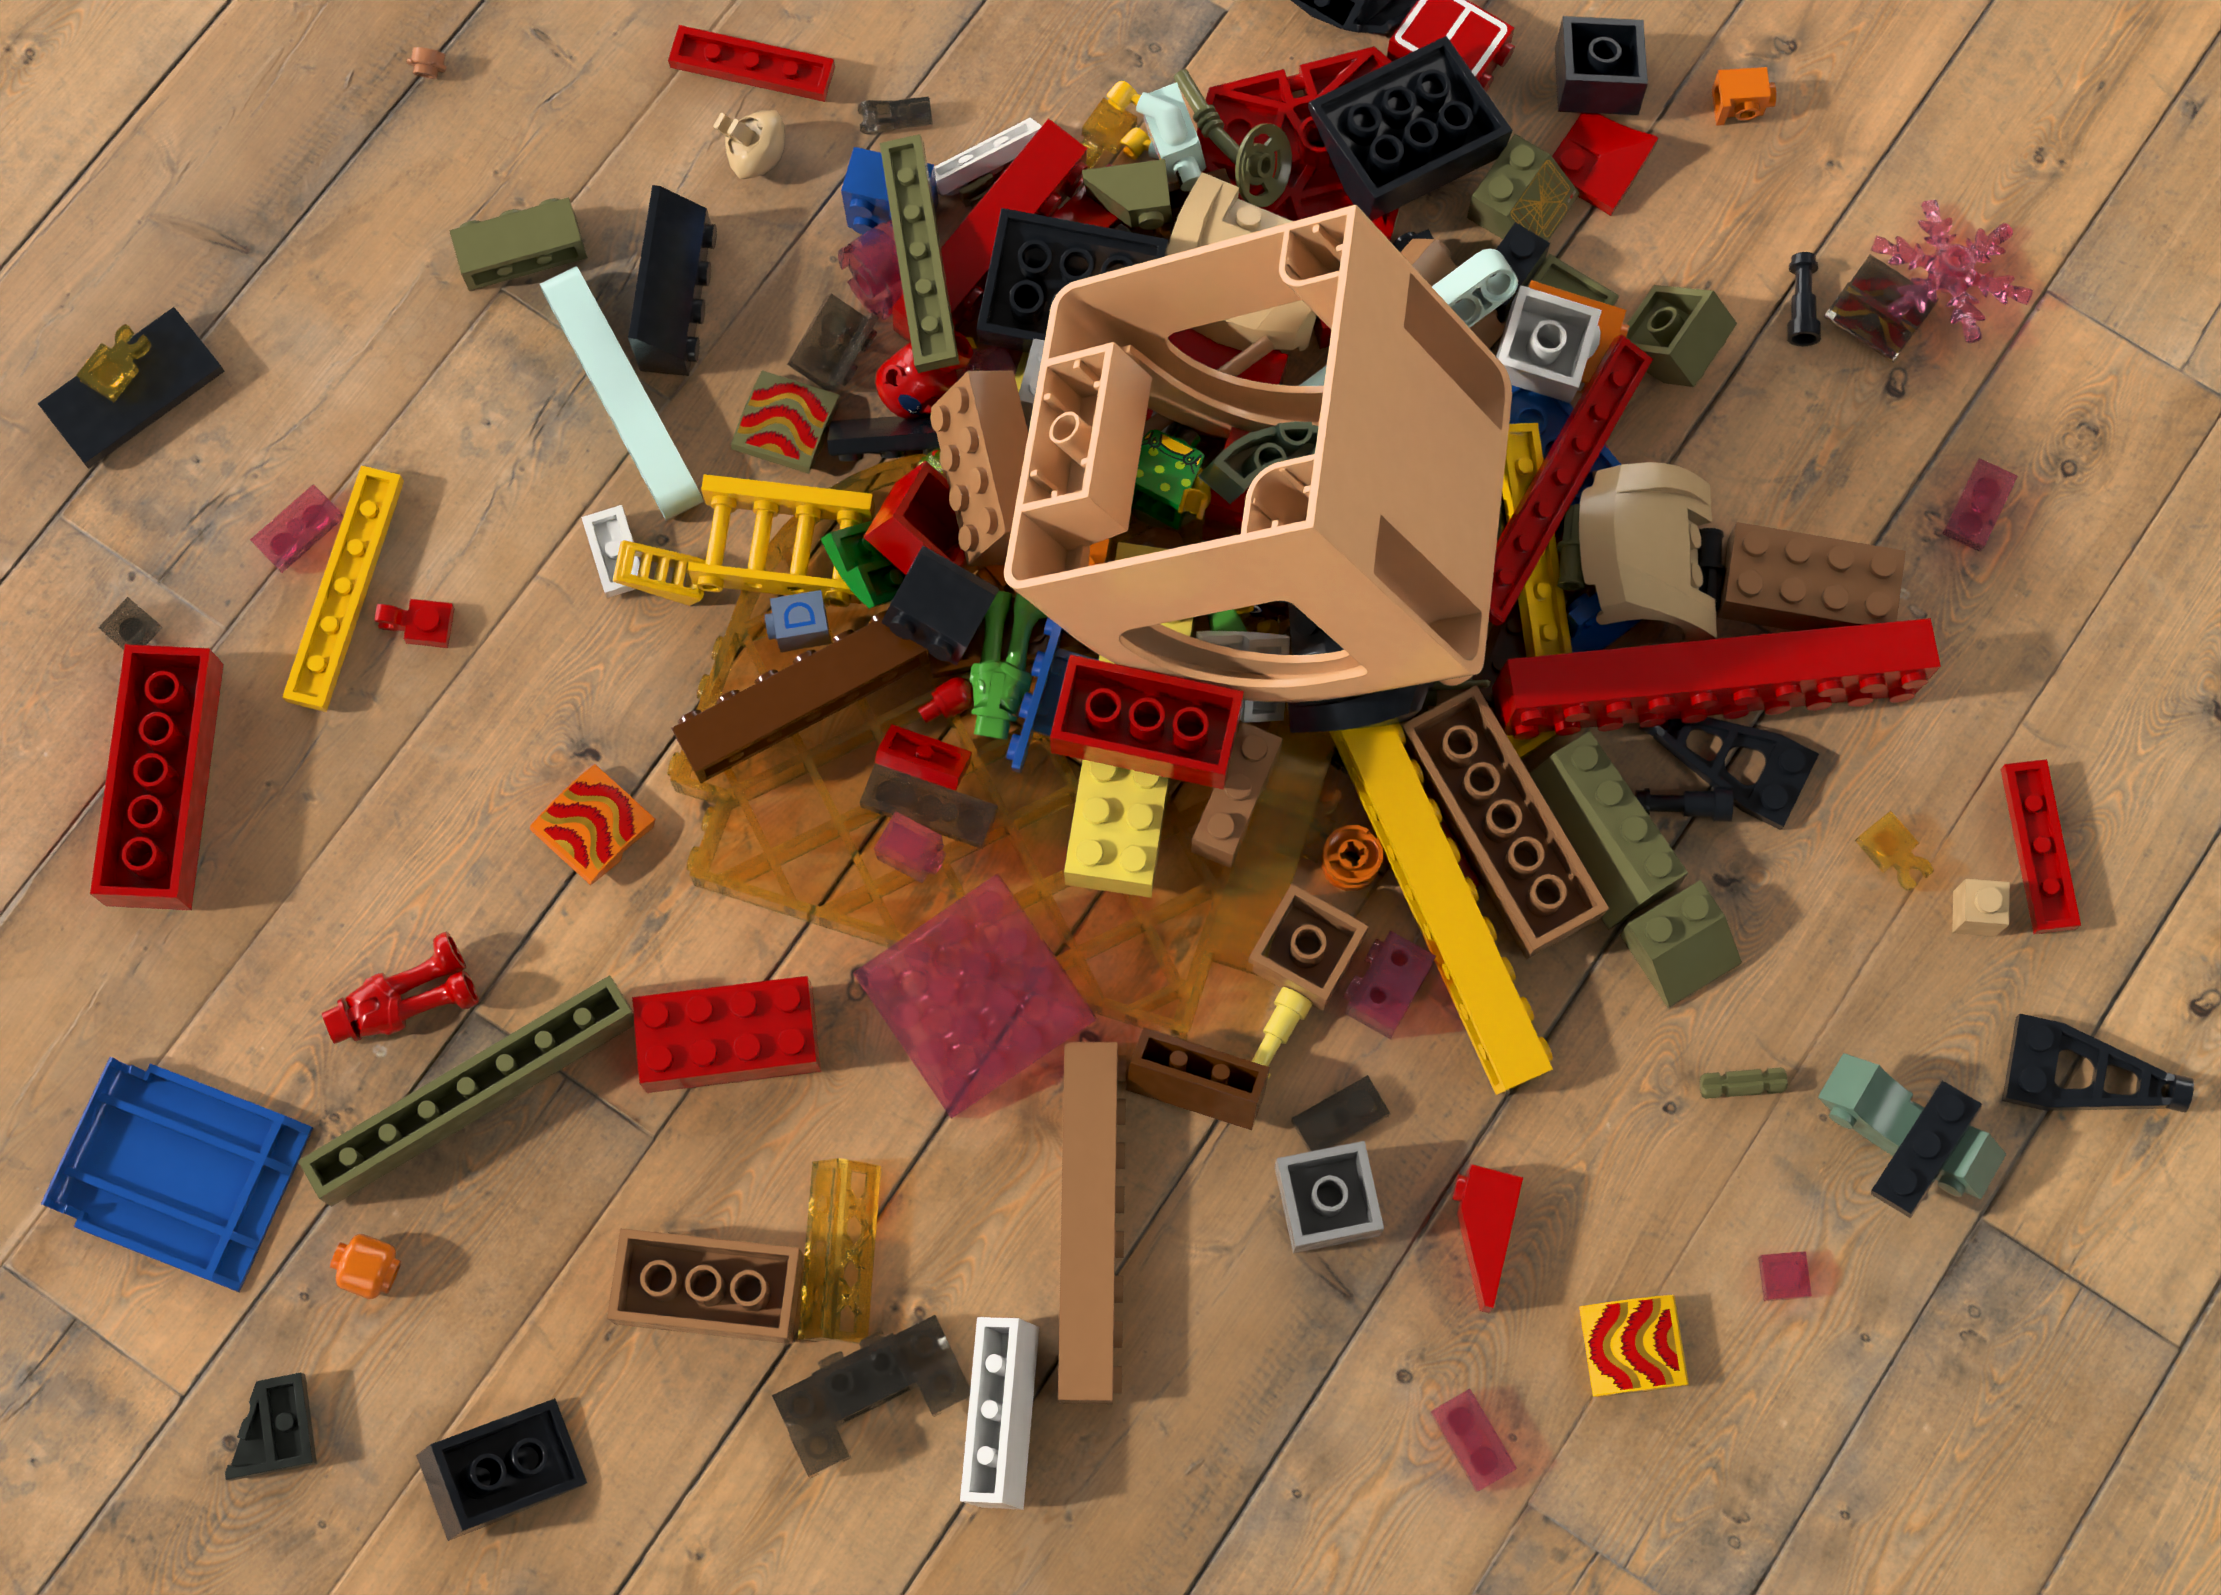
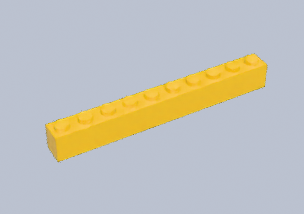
M1400 723L1378 727L1329 731L1495 1094L1499 1095L1553 1070L1550 1061L1553 1060L1551 1049L1542 1036L1539 1038L1531 1023L1534 1020L1532 1008L1524 996L1519 997L1513 981L1516 979L1514 969L1507 957L1501 958L1494 942L1497 941L1495 928L1488 917L1483 918L1476 902L1479 900V896L1473 881L1469 877L1464 878L1458 862H1460L1459 850L1452 838L1446 839L1440 826L1442 822L1440 809L1433 798L1428 799L1422 787V783H1424L1422 770L1415 759L1410 760L1404 748L1406 737Z

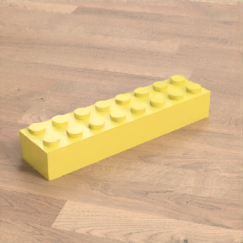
M1118 542L1115 561L1169 549ZM1195 617L1161 623V625L1192 637ZM1099 655V661L1113 663ZM1082 759L1064 869L1065 885L1152 897L1170 778Z

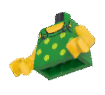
M1180 426L1173 437L1154 429L1150 430L1142 439L1132 507L1176 530H1179L1187 511L1197 514L1196 518L1202 520L1205 509L1211 502L1210 486L1198 477L1204 470L1205 456L1201 451L1195 449L1200 442V436L1194 429L1188 426Z

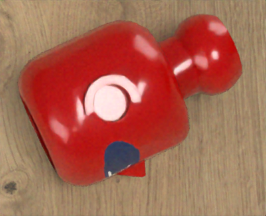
M954 331L960 363L957 365L918 373L914 365L911 342L888 358L877 370L875 379L876 389L883 404L892 413L907 420L920 418L927 413H931V407L957 382L956 370L965 368L972 360L973 350L965 336Z

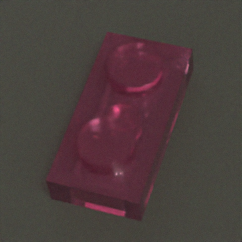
M1979 458L1942 534L1981 552L2018 476Z
M313 484L253 536L250 541L283 573L342 521L344 516Z
M1471 1389L1466 1390L1430 1412L1476 1493L1517 1469Z

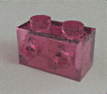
M1391 930L1384 942L1376 938L1364 960L1371 964L1363 979L1357 975L1354 976L1343 996L1344 999L1349 1001L1345 1014L1391 1039L1432 968L1436 955Z

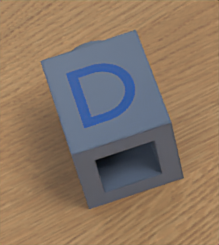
M821 590L770 599L772 613L765 614L766 629L769 640L777 639L780 652L831 644L826 607Z

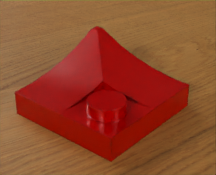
M1581 113L1552 155V158L1578 190L1579 198L1611 216L1656 146L1658 137L1624 126L1600 114Z

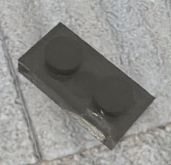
M1367 1075L1292 1118L1291 1122L1308 1151L1311 1152L1335 1147L1387 1118L1390 1115V1111Z

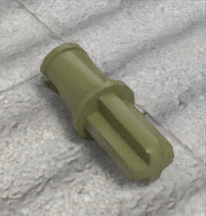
M1580 504L1570 505L1563 522L1562 541L1557 544V550L1561 552L1557 586L1565 590H1581L1585 587L1579 544Z

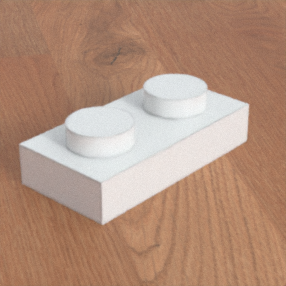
M622 505L581 517L606 597L609 598L635 590L634 588L613 582L621 541L634 542ZM637 556L634 557L631 574L636 576L638 575L640 560Z

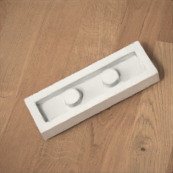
M1028 118L934 166L937 192L941 196L945 194L955 195L974 179L980 176L983 177L990 172L992 175L999 173L1003 169L1004 164L1018 156L1042 126L1033 119Z

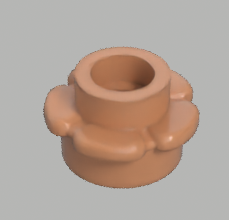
M414 47L411 58H408L406 61L408 65L414 67L413 74L423 78L437 79L438 72L443 73L446 71V66L444 65L445 54L437 50Z

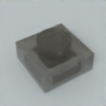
M129 597L98 627L123 651L125 644L147 645L162 629L157 621Z

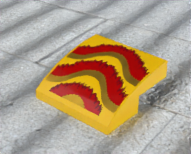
M1675 1295L1644 1297L1579 1306L1593 1397L1637 1391L1647 1392L1689 1385Z

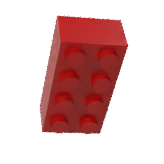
M1070 654L1050 735L1051 753L1224 790L1241 715L1244 691Z
M808 976L632 997L639 1084L647 1093L821 1072L813 987Z

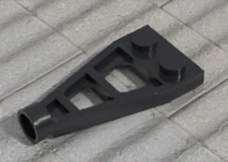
M1710 717L1695 723H1683L1681 718L1668 720L1669 726L1665 730L1660 725L1654 727L1639 726V730L1653 736L1657 742L1713 788L1732 787L1733 804L1742 812L1779 830L1784 827L1819 756V753L1781 734ZM1701 730L1721 739L1722 745L1714 760L1707 761L1687 747L1686 739L1691 731ZM1743 747L1759 751L1763 754L1765 765L1755 784L1744 785L1726 770L1725 758L1731 749Z
M2019 1014L2016 1017L2002 1101L2045 1111L2167 1108L2185 1113L2189 1109L2194 1091L2193 1078L2167 1073L2065 1023L2025 1014ZM2069 1050L2087 1058L2092 1063L2094 1069L2090 1086L2083 1089H2063L2055 1083L2059 1052ZM2113 1065L2133 1072L2137 1076L2135 1094L2107 1093L2104 1090L2107 1066ZM2163 1085H2168L2166 1090V1096L2163 1097L2161 1094V1088L2163 1087Z

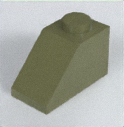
M1165 159L1082 170L1086 195L1131 228L1140 227L1151 230L1160 228L1165 223H1173Z

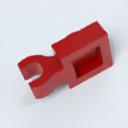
M410 599L408 610L392 605L377 604L374 621L379 622L378 628L382 630L405 631L403 639L406 644L448 648L455 608L452 603Z

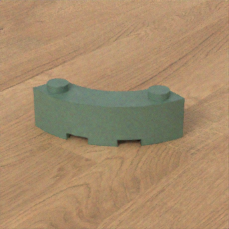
M1295 421L1278 423L1273 427L1250 432L1223 450L1198 477L1231 504L1249 488L1254 478L1266 467L1277 462L1315 454L1319 426L1312 425V422Z
M1845 1053L1841 1056L1818 1096L1823 1104L1831 1110L1828 1115L1831 1120L1844 1128L1854 1129L1892 1156H1894L1924 1109L1921 1105L1911 1101L1913 1093L1895 1081L1880 1065ZM1970 1126L1936 1178L1937 1184L1944 1191L1954 1196L1962 1197L1966 1193L1982 1199L2006 1153L1990 1133Z

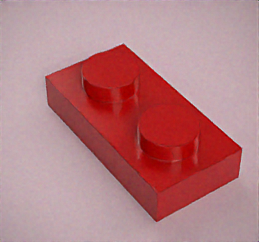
M891 724L876 751L875 763L956 791L970 765L972 752Z

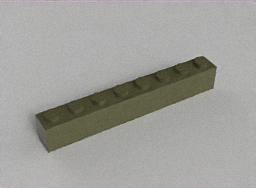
M609 975L298 1160L318 1198L332 1207L634 1026L633 1011L619 987Z

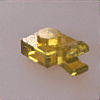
M1104 97L1082 126L1081 136L1085 138L1081 144L1088 148L1086 159L1088 169H1092L1105 149L1116 155L1123 145L1120 141L1130 130L1137 126V116L1127 110L1124 112L1118 111Z

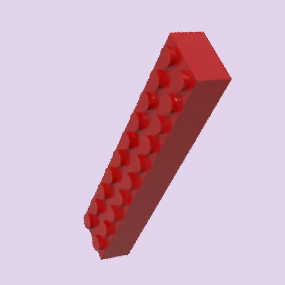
M1931 618L1507 659L1492 686L1497 720L1507 736L1513 735V738L1516 740H1526L1538 736L1539 732L1555 731L1556 735L1566 736L1580 732L1581 728L1597 727L1599 731L1606 732L1620 729L1623 727V724L1639 723L1641 727H1654L1670 719L1681 718L1683 723H1695L1705 720L1710 715L1723 714L1725 719H1736L1748 715L1750 711L1764 710L1767 715H1777L1789 711L1791 707L1806 706V709L1809 711H1817L1832 706V703L1847 702L1848 706L1851 707L1872 703L1874 699L1889 698V701L1892 703L1904 702L1913 699L1915 694L1928 683V680L1939 670L1941 665Z

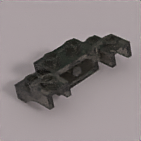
M936 1315L895 1335L891 1333L885 1336L883 1331L876 1332L859 1342L861 1349L847 1356H844L843 1352L839 1351L825 1357L818 1362L820 1369L811 1373L812 1376L772 1395L809 1478L819 1475L818 1472L840 1461L845 1462L852 1458L837 1426L917 1387L920 1388L933 1417L965 1399L966 1401L970 1399V1386Z

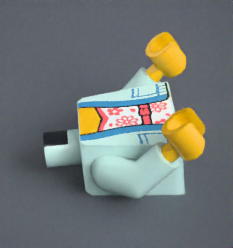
M1117 82L1107 93L1109 104L1120 112H1124L1130 103L1136 105V111L1143 114L1148 132L1147 135L1142 129L1137 127L1130 130L1120 141L1121 144L1126 146L1123 149L1124 153L1129 158L1136 160L1146 150L1149 157L1158 160L1165 159L1168 182L1178 180L1182 191H1191L1201 171L1206 168L1199 138L1177 82L1150 93L1143 92L1142 95L1138 94L1127 82Z

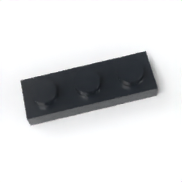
M1942 1080L1872 1188L1871 1195L1911 1218L1981 1110L1982 1103Z

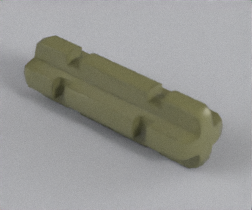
M1780 1067L1767 1068V1071L1763 1073L1761 1069L1725 1072L1723 1076H1720L1719 1072L1704 1073L1700 1077L1699 1086L1702 1097L1708 1099L1720 1098L1722 1094H1725L1726 1097L1760 1095L1764 1090L1768 1094L1783 1093L1787 1089L1788 1080L1785 1069Z

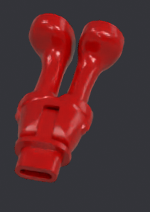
M447 931L436 935L433 939V956L422 964L386 977L384 973L375 974L365 979L362 986L351 992L345 999L343 997L338 999V1006L322 1012L324 1023L333 1043L337 1044L351 1037L357 1042L366 1036L377 1034L391 1035L403 1030L406 1027L407 1019L442 1005L457 1004L462 1009H469L477 1005L479 1001L475 986L468 973L462 971L466 969V964L451 935ZM451 975L445 983L438 987L402 999V994L443 976Z

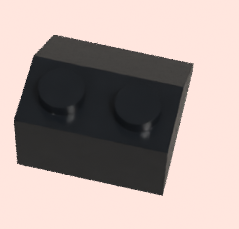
M922 546L881 623L889 627L896 636L906 640L910 639L923 646L933 657L942 661H949L957 666L989 610L999 588L927 547Z

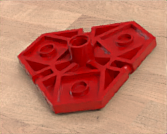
M1375 46L1301 64L1299 66V74L1288 77L1285 70L1281 69L1209 87L1205 99L1207 104L1214 106L1215 112L1219 114L1220 119L1225 124L1223 129L1239 146L1251 129L1264 123L1277 125L1288 137L1292 152V167L1287 186L1273 204L1259 208L1294 222L1354 205L1344 191L1326 147H1316L1310 144L1313 142L1323 143V140L1309 111L1308 103L1391 63L1392 61ZM1303 90V97L1293 98L1292 92ZM1197 128L1196 133L1206 164V168L1202 172L1208 173L1225 168L1230 183L1237 186L1235 165L1210 138H1205L1202 135V130ZM1260 134L1254 138V144H1265L1270 137L1266 134ZM1277 151L1274 152V153H1275V169H1274V173H1273V176H1272L1273 178H1274V176H1275L1276 169H1277ZM1250 184L1249 193L1256 196L1265 192L1261 184ZM1238 193V199L1245 201L1240 193ZM1399 208L1372 221L1390 242Z

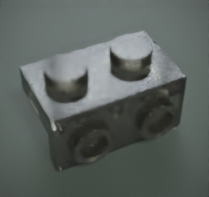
M832 293L824 299L787 365L826 391H830L840 384L846 386L858 368V365L853 362L860 350L865 352L877 335V331L873 328L879 317L874 313L864 316Z

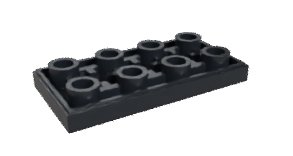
M172 307L37 404L89 469L225 371L176 308Z
M926 414L912 420L894 416L831 421L827 439L828 453L831 456L839 455L840 461H858L863 459L866 453H881L882 458L892 459L905 456L906 451L923 450V454L933 456L932 452L935 450H939L935 455H940L941 452L937 433L931 425V414Z

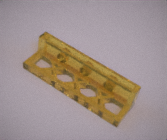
M841 1158L812 1162L798 1340L811 1342L832 1340L854 1344H868L881 1166ZM852 1172L866 1174L864 1194L859 1199L851 1190ZM854 1215L862 1226L861 1237L855 1243H853L847 1233L848 1221ZM850 1260H852L858 1270L857 1282L851 1288L844 1279V1266ZM847 1305L855 1315L853 1332L839 1331L841 1311Z

